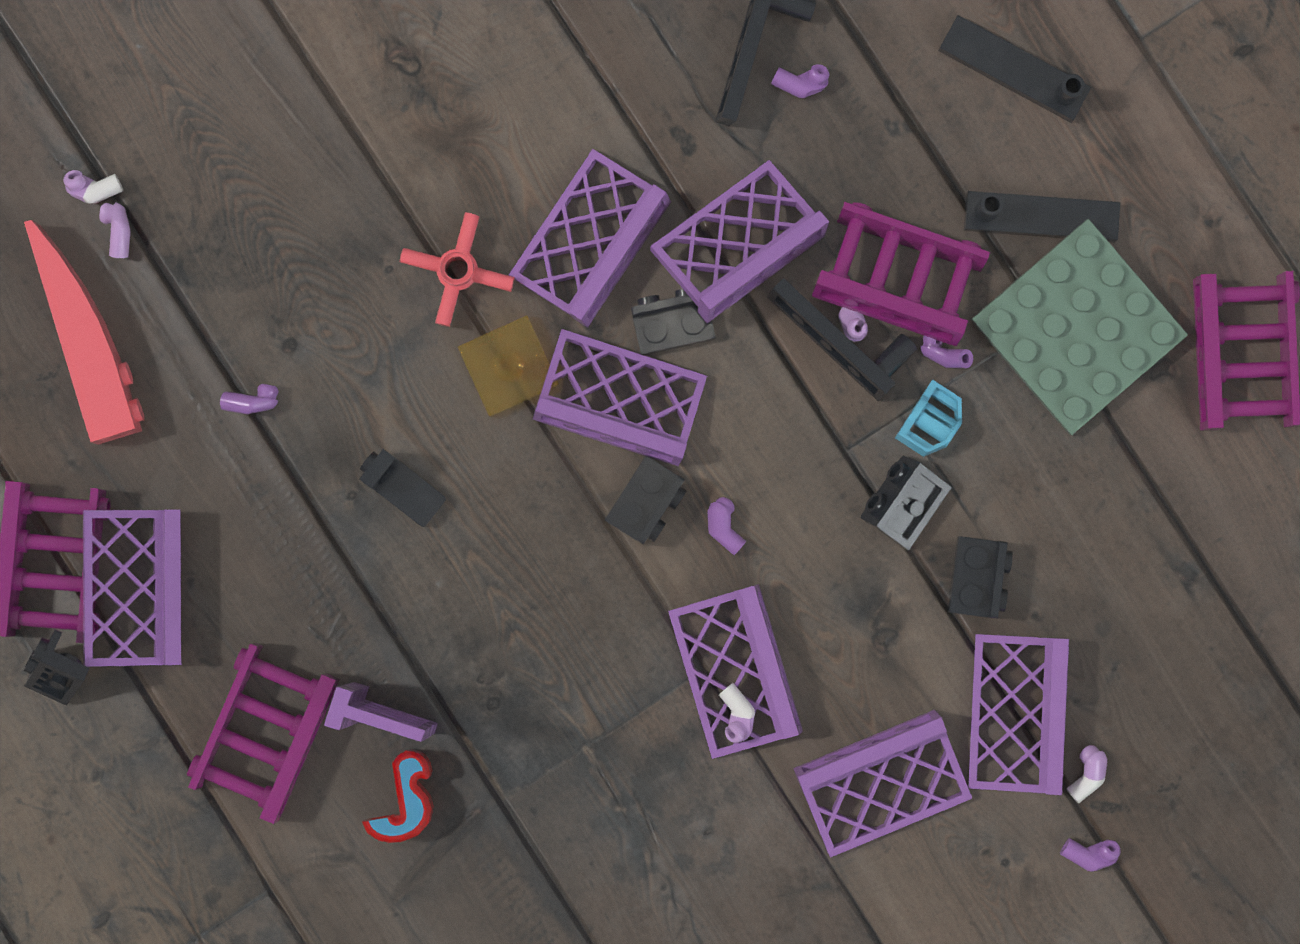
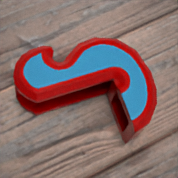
M415 749L406 750L392 762L400 814L374 817L362 821L366 832L378 841L394 843L418 836L431 821L434 805L430 793L419 783V779L426 780L430 778L433 771L429 758L421 751Z

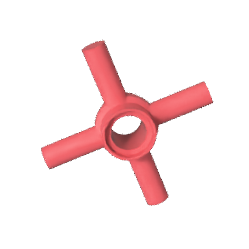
M465 212L456 248L447 251L441 257L407 248L402 250L400 263L437 272L440 282L445 286L435 321L438 325L450 327L459 291L469 288L474 282L509 292L512 291L515 277L478 268L475 258L470 254L480 218L478 215ZM457 260L465 262L468 265V270L464 277L452 279L447 275L448 266L452 262Z

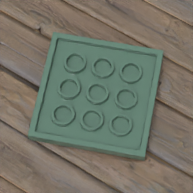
M1089 219L1081 223L970 319L1069 435H1073L1188 336Z

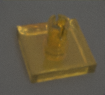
M527 315L458 346L489 417L541 394L550 364ZM557 381L552 383L550 390L559 386Z

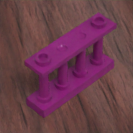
M844 202L837 223L848 227L834 269L829 272L821 270L812 297L957 346L964 335L968 320L959 318L960 316L957 314L970 271L973 269L981 272L989 258L990 252L983 250L975 242L968 240L957 241L873 212L872 208L865 204ZM862 231L884 238L870 282L865 285L850 280L848 276ZM898 244L920 251L906 296L902 297L887 293L884 288ZM935 256L956 263L943 307L938 310L924 306L923 302L920 301Z
M1285 271L1277 275V285L1222 287L1221 283L1217 284L1216 274H1201L1193 279L1200 431L1224 428L1223 421H1227L1228 417L1283 415L1284 428L1300 425L1295 304H1298L1300 299V286L1298 281H1294L1293 271ZM1278 301L1279 323L1224 325L1218 319V307L1222 306L1224 302ZM1279 339L1280 341L1279 362L1226 363L1225 360H1220V345H1223L1225 341ZM1281 377L1282 400L1228 402L1227 398H1222V383H1225L1226 379Z
M5 482L0 534V636H16V629L19 630L21 626L76 630V643H83V572L82 577L32 573L27 572L26 568H22L23 553H27L29 549L83 554V538L31 534L30 530L26 529L27 514H32L33 511L83 515L84 510H110L111 501L110 498H106V490L90 488V499L83 500L36 496L33 491H30V484ZM92 518V535L100 543L102 540L103 521H108V518ZM92 542L93 557L100 549ZM100 557L92 564V574L96 578H98ZM92 581L93 596L97 592V585ZM26 587L81 592L79 614L23 611V607L18 606L20 591H24ZM95 600L93 602V614L100 619L99 613H95ZM93 621L94 634L99 629V626Z
M252 643L248 649L242 648L236 658L233 669L238 670V673L202 756L196 754L190 764L187 776L192 779L188 788L193 790L200 789L206 779L259 802L258 807L263 808L260 819L275 824L281 818L340 679L327 673L321 674L319 680L315 678L312 681L259 659L258 657L263 646ZM251 673L305 695L304 699L310 702L304 716L299 713L297 716H293L242 694ZM236 708L289 730V735L294 737L289 751L284 749L281 752L228 730L227 728ZM220 744L274 766L273 771L279 774L273 787L267 785L264 788L213 766L212 763Z

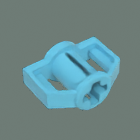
M932 380L910 412L895 439L923 457L946 448L962 424V398ZM932 396L954 411V419L928 402L930 397ZM912 425H915L940 443L933 446L911 432L910 428Z

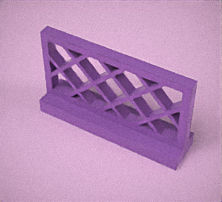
M592 149L509 276L515 277V281L588 328L671 203V200L664 190L654 184L653 186ZM596 162L609 169L611 183L590 187L588 174ZM615 174L619 175L624 180L616 181ZM584 182L585 189L578 190ZM635 185L644 191L636 204L621 207L618 188ZM613 189L616 208L595 213L592 194ZM587 196L590 214L569 219L567 206L573 198ZM630 212L624 221L623 214ZM563 213L564 220L558 221V219ZM618 215L620 228L614 236L600 239L597 220ZM591 221L595 240L574 244L571 226ZM565 227L569 246L548 250L546 237L550 231ZM609 244L603 252L602 245ZM542 245L543 252L536 253ZM597 247L599 260L595 266L579 270L576 251ZM570 253L574 272L553 276L550 257ZM544 259L548 278L531 281L522 275L531 261ZM587 276L582 284L581 277ZM575 278L578 291L571 302L567 304L557 297L555 283ZM549 284L551 293L541 286Z
M768 160L651 245L650 251L698 306V313L708 323L825 237L829 221L820 210L815 213L772 162ZM768 175L777 185V195L754 194L755 183ZM750 187V193L744 192ZM781 192H783L786 195V197H781ZM733 199L749 201L747 218L725 215L726 204ZM753 202L775 204L774 221L752 218ZM780 205L796 207L804 217L796 223L779 222ZM721 208L720 214H713ZM702 221L719 223L718 239L695 237L696 226ZM724 223L746 226L745 241L722 240ZM750 228L773 229L772 240L766 245L749 243ZM691 230V236L684 235ZM778 230H783V231H784V232H782L780 235L777 236V231H778ZM673 242L690 244L688 261L671 259L664 249ZM694 245L715 247V264L692 262ZM721 248L743 251L742 262L736 267L719 265ZM748 251L755 252L750 257H748ZM680 269H687L686 275ZM691 270L713 272V284L700 293L690 281ZM718 273L725 274L718 279Z
M561 329L532 420L679 466L686 450L687 440L707 376ZM565 342L581 346L587 359L569 367L562 355ZM590 349L598 351L600 353L593 356ZM607 355L617 357L624 371L606 379L596 361ZM627 361L635 363L636 365L629 367ZM560 362L564 370L555 374ZM591 364L600 382L582 391L573 372ZM643 367L654 369L660 383L642 391L633 372ZM663 373L672 375V377L666 379ZM565 376L568 377L576 392L575 395L565 400L549 395L552 383ZM628 376L637 394L618 403L609 384ZM681 378L696 383L693 396L680 403L669 385ZM604 388L613 406L601 412L591 409L585 396ZM664 388L673 406L655 415L645 396ZM580 399L583 406L572 402ZM640 399L650 418L637 424L628 421L622 407ZM690 404L687 415H685L682 407ZM616 411L619 418L609 414ZM676 411L683 423L680 437L665 433L658 419ZM653 423L655 429L646 427V425Z
M180 510L83 511L84 666L181 665ZM92 518H108L119 529L104 546L92 535ZM115 518L131 519L123 526ZM138 518H153V536L142 545L127 529ZM122 534L139 549L124 565L108 550ZM92 542L100 549L93 557ZM152 543L153 555L147 550ZM103 553L119 568L105 584L92 574V564ZM142 553L154 564V573L143 584L127 569ZM122 573L139 587L124 603L108 589ZM92 581L100 588L93 596ZM153 581H154V594H153L150 590L147 589V587H148ZM103 592L119 606L105 623L93 614V602ZM142 592L154 602V612L144 622L127 608ZM123 611L139 626L124 642L108 628ZM153 620L154 633L147 627ZM93 621L100 627L94 634ZM105 631L119 647L109 658H93V641ZM144 631L154 640V657H138L128 645ZM124 650L131 658L116 657Z
M759 584L668 611L712 759L780 739L794 737L803 732ZM736 599L741 615L733 628L715 618V615L722 603ZM714 606L710 615L701 610ZM694 612L707 619L698 638L684 632L680 615ZM712 622L731 632L722 651L702 642ZM742 622L744 624L746 634L738 631ZM735 635L750 644L752 652L745 665L726 655ZM687 640L695 643L691 651L689 650ZM699 646L718 656L709 675L694 667L692 658ZM723 659L742 669L735 682L737 688L741 684L746 672L760 679L763 690L757 701L755 702L748 697L746 699L753 706L755 713L758 709L771 716L776 732L761 736L752 731L750 736L753 739L722 748L718 747L714 732L721 720L729 724L730 718L724 715L728 706L724 703L720 712L706 705L703 695L710 683L722 690L728 687L713 678ZM753 659L755 661L757 671L750 668ZM698 677L706 680L702 688L700 687ZM764 696L766 698L768 708L761 705ZM709 714L717 717L713 725L711 724Z
M976 634L968 788L1062 795L1069 639ZM984 642L1000 643L1010 654L995 670L983 659ZM1007 644L1023 645L1013 652ZM1028 645L1045 646L1044 663L1032 673L1017 655ZM1012 659L1029 675L1013 691L997 675ZM982 665L990 673L984 680H982ZM1042 669H1044L1043 684L1036 677ZM992 677L1008 693L994 708H991L981 697V687ZM1031 679L1043 691V701L1032 711L1015 695ZM1012 697L1027 715L1010 729L995 711ZM982 704L988 713L980 719V706ZM1041 707L1042 723L1034 716ZM990 716L1007 732L991 747L979 736L980 725ZM1029 718L1041 729V740L1030 749L1013 733ZM1010 736L1025 754L1008 768L993 750ZM980 743L986 749V752L978 758ZM1041 745L1039 762L1032 753ZM990 754L1005 772L995 781H978V764ZM1029 756L1039 768V784L1022 783L1012 770ZM1009 775L1015 783L1000 781Z
M356 682L336 687L324 726L342 730L361 722L420 742L432 736L438 724L365 700L369 686Z
M935 710L793 768L830 858L972 799L947 736V730L942 717ZM940 739L944 752L938 766L920 759L924 746ZM916 749L913 756L907 754V752ZM897 756L910 761L903 780L884 773L889 760ZM947 761L949 762L952 771L944 769ZM880 764L878 770L871 768L873 766ZM917 764L935 771L927 790L909 784ZM861 771L875 776L867 795L848 788L853 775ZM941 774L956 779L960 792L947 798L934 794ZM881 778L900 786L892 805L873 798ZM844 779L842 785L835 783L839 780ZM825 786L839 790L831 810L817 805L812 792ZM906 789L924 795L919 809L911 813L898 808ZM845 794L864 800L856 820L837 813ZM931 799L937 801L935 803L928 805ZM870 803L889 811L884 824L872 827L862 823ZM821 813L828 815L826 823H824ZM895 813L901 815V817L893 820ZM836 818L853 825L848 839L833 845L829 831L834 819ZM860 828L866 830L865 832L857 835Z

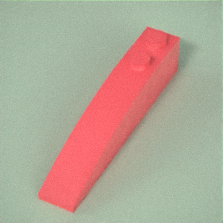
M33 220L24 222L90 442L99 445L141 432L140 421H143L145 418L138 398L133 399L129 385L133 384L131 370L127 362H121L107 325L89 291L65 255L44 229Z

